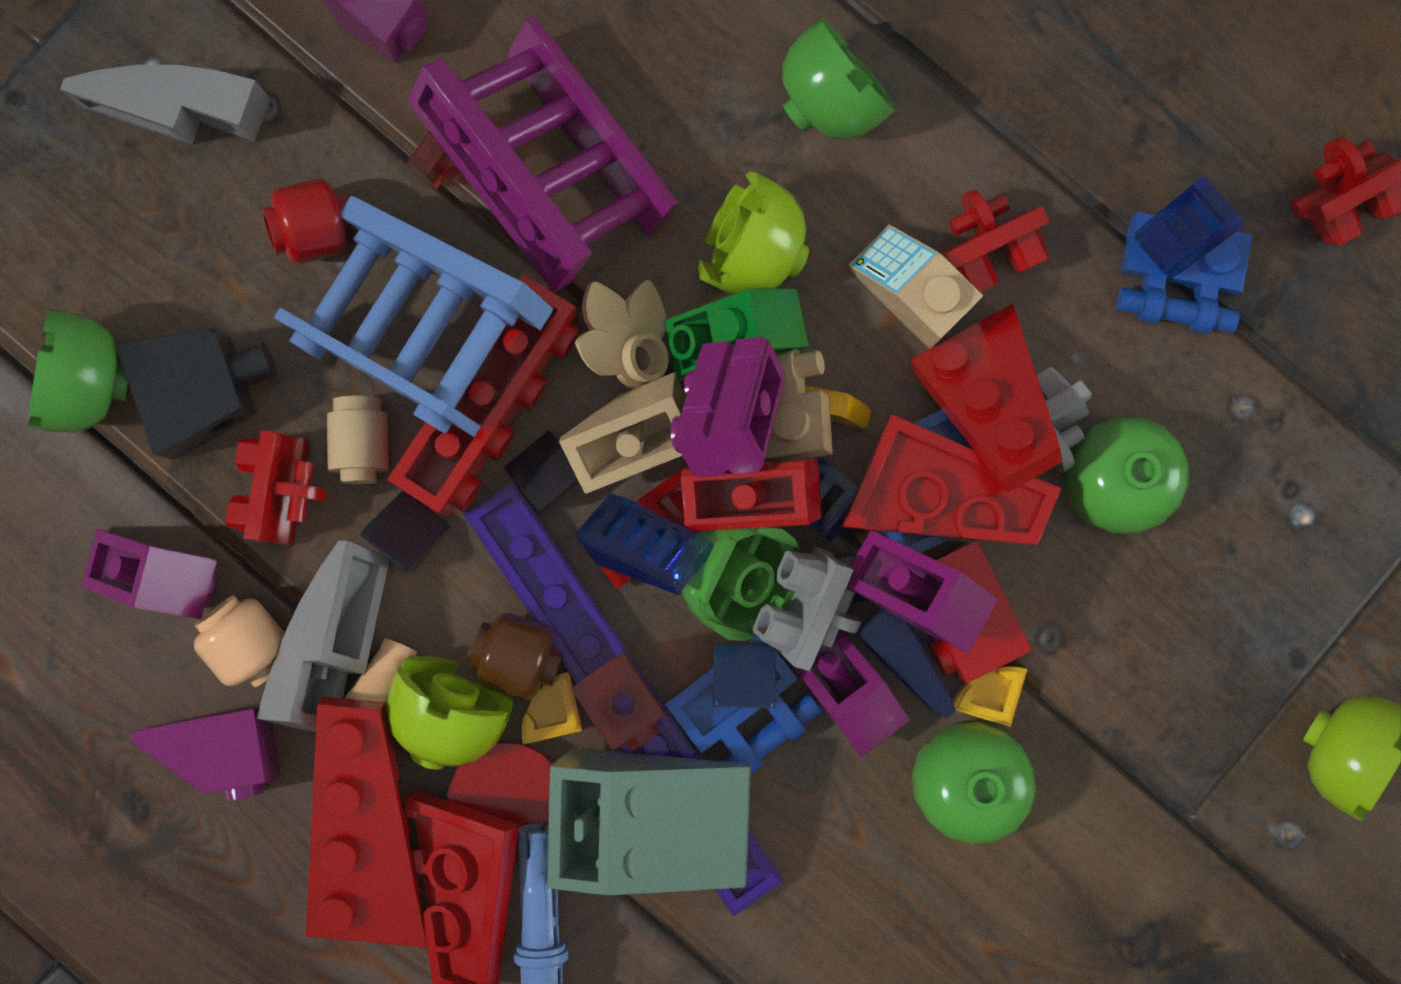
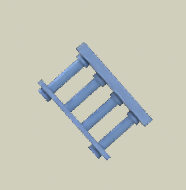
M351 195L341 210V217L358 231L353 239L358 243L308 323L281 307L274 318L295 331L289 342L321 361L326 351L417 403L418 406L413 415L440 432L446 434L453 424L475 437L481 426L456 410L455 406L505 326L513 327L516 320L520 319L541 330L553 308L525 283ZM389 251L396 254L397 257L394 262L399 266L349 345L346 346L329 336L378 257L385 259ZM430 273L440 277L436 283L441 287L390 370L371 360V355L419 279L426 281ZM474 295L484 300L480 305L484 313L433 395L412 384L411 382L461 302L463 301L468 304Z

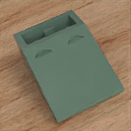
M573 747L550 766L547 889L608 896L745 888L747 882L751 764Z

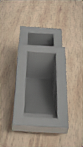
M131 65L99 69L64 78L60 88L62 92L82 108L191 145L200 123L255 142L271 99L253 79L219 70L184 65Z
M338 541L300 600L281 640L266 681L256 719L298 730L316 732L317 704L322 697L343 698L348 674L365 675L389 558L349 541Z

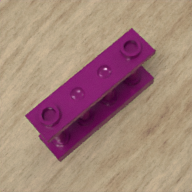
M533 15L524 20L507 54L509 59L464 80L456 77L442 58L422 66L407 102L553 292H556L574 280L592 255L587 244L632 218L636 220L647 236L650 237L657 233L679 202L670 191L666 181L654 171L567 59L558 42L547 33ZM526 78L546 105L500 128L493 125L476 102ZM562 125L582 152L537 176L531 174L513 149ZM598 171L618 199L574 224L568 222L550 196Z

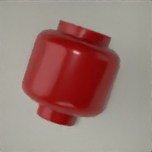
M315 179L276 189L271 195L270 206L262 208L266 231L275 255L284 253L290 262L304 264L342 253L347 247V231L355 229L341 217V210L349 199L348 195L336 196L332 186L323 179Z

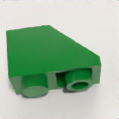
M747 289L664 320L673 368L677 378L685 377L688 371L695 370L702 345L706 343L729 341L734 345L737 339L763 336L766 340L770 341L775 354L790 349L801 350L809 347L797 289Z

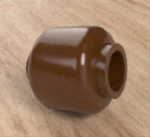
M502 613L494 619L492 624L485 621L482 623L472 650L469 667L477 670V681L482 687L522 700H529L538 693L541 684L553 687L564 652L553 649L555 636L550 626L514 614Z

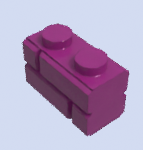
M763 336L737 339L734 345L729 341L703 344L695 370L688 371L685 376L684 390L686 400L681 415L675 416L672 419L670 435L674 449L682 454L692 474L698 477L725 475L727 470L733 474L760 472L761 467H763L785 379L784 370L770 341L766 340Z

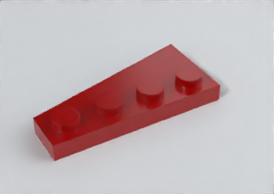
M323 696L317 704L306 936L427 948L422 919L423 908L420 898L422 887L419 874L415 873L408 838L411 831L408 818L406 817V810L402 808L397 783L400 776L391 731L388 726L385 702Z

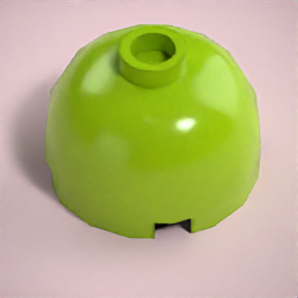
M751 171L745 175L751 184L746 189L735 184L718 209L704 241L709 246L716 244L710 263L700 259L698 265L700 280L731 294L747 289H775L788 276L795 278L803 269L809 255V247L804 244L806 224L800 204L793 194L781 185Z
M410 656L404 659L401 668L399 666L397 668L386 705L388 726L398 743L410 753V757L414 762L425 768L435 770L442 769L445 766L465 765L483 757L496 746L506 728L514 702L512 696L486 689L479 682L475 683L454 674L462 663L433 656Z
M1361 695L1345 700L1334 711L1333 715L1320 709L1303 739L1306 743L1314 746L1307 765L1313 785L1324 799L1360 822L1365 820L1368 811L1371 812L1401 763V704L1377 696Z

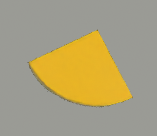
M805 385L806 392L821 390L829 396L830 421L867 430L872 413L868 405L847 393Z
M1001 666L969 683H964L955 694L950 709L1011 727L1027 669L1015 666Z
M569 671L558 675L553 687L544 684L531 699L522 721L523 744L583 730L574 684Z

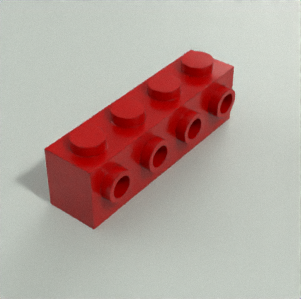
M524 273L519 281L525 283L553 308V311L541 330L520 319L516 320L513 327L506 325L455 406L456 410L481 426L475 437L453 424L447 433L444 434L425 422L387 479L437 513L448 517L452 515L456 508L464 512L474 500L482 486V481L476 477L489 457L497 461L504 454L516 433L509 426L522 407L530 411L536 405L549 380L542 376L555 356L562 361L568 356L575 346V341L582 332V330L576 327L580 317L575 306Z

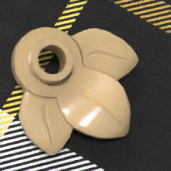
M644 280L626 300L599 282L589 283L583 296L582 312L584 321L590 331L583 333L575 341L578 352L587 367L600 376L616 375L622 384L631 389L661 378L667 370L669 360L666 346L661 340L666 330L664 323L666 313L653 283L650 280Z

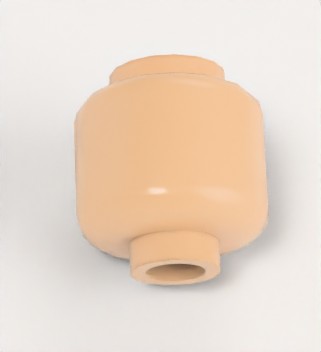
M233 595L210 610L195 624L200 633L194 640V649L225 686H236L248 680L253 687H257L267 681L285 633L258 600L248 598L238 601Z

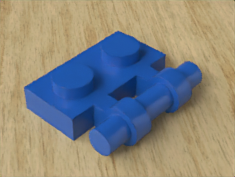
M1135 212L1129 221L1120 274L1143 278L1141 290L1121 287L1117 295L1115 309L1137 314L1138 321L1157 324L1160 319L1188 324L1190 331L1210 334L1212 330L1234 333L1239 323L1240 312L1239 310L1219 307L1217 297L1218 293L1236 296L1243 292L1253 234ZM1170 283L1194 288L1192 301L1166 296L1165 284Z
M758 636L745 642L750 644H767ZM776 650L775 708H767L774 719L747 740H745L736 727L760 708L714 707L712 704L713 667L665 703V706L701 753L721 739L730 750V753L720 761L751 764V774L764 765L761 761L762 758L788 738L792 743L807 732L804 726L822 713L808 693L790 707L779 694L798 679Z

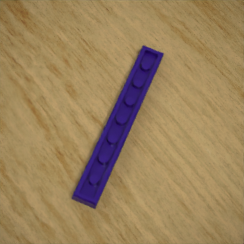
M510 483L464 514L534 621L546 624L553 630L555 636L553 649L564 652L562 657L563 664L622 752L702 760L516 483ZM749 829L747 882L745 888L715 889L733 916L783 882L782 877Z

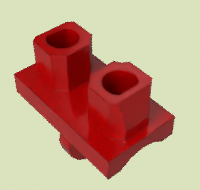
M1337 137L1326 143L1323 148L1325 164L1314 169V177L1321 185L1289 202L1295 218L1312 220L1315 229L1324 243L1343 245L1361 235L1363 231L1355 207L1366 201L1371 216L1374 218L1385 219L1401 212V158L1398 160L1393 159L1386 152L1376 154L1374 146L1369 141H1364L1355 146L1347 138Z
M972 189L961 196L964 213L950 219L948 223L955 236L970 229L976 235L940 253L979 292H982L999 283L986 253L1003 246L1015 273L1027 270L1049 259L1040 227L1050 223L1043 206H1040L1032 211L1027 210L996 225L994 218L1010 210L1006 198L1001 194L986 202L977 190Z
M261 430L260 438L241 439L238 441L235 457L238 471L254 475L250 497L233 495L232 499L228 501L225 523L227 526L243 531V539L293 546L297 522L305 523L308 500L326 502L328 490L311 487L314 463L307 462L310 440L284 435L279 432Z

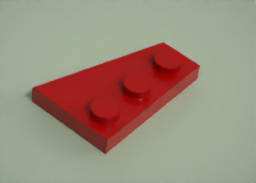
M1013 303L910 359L916 378L1007 492L1012 491L1062 462L1060 445Z
M892 414L887 420L841 528L1034 546L1039 543L1062 488L1035 477L1007 492L975 450Z
M419 790L404 796L406 817L415 818L419 848L412 851L416 874L424 875L428 908L422 913L432 984H499L519 825Z

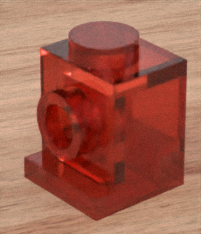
M626 650L571 687V690L612 751L625 742L633 751L662 731L656 721L664 716L666 711L632 662ZM619 692L631 694L635 700L634 710L629 714L616 712L612 705L615 694Z

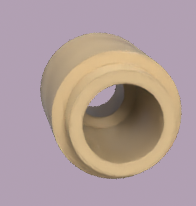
M353 395L333 398V412L327 413L328 472L339 473L341 484L377 483V473L389 471L388 413L382 411V399L379 397Z

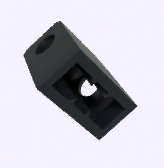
M217 329L196 330L116 346L153 455L171 460L184 456L253 417L256 414V410L248 386L277 376L273 357L264 342L236 352L230 337Z

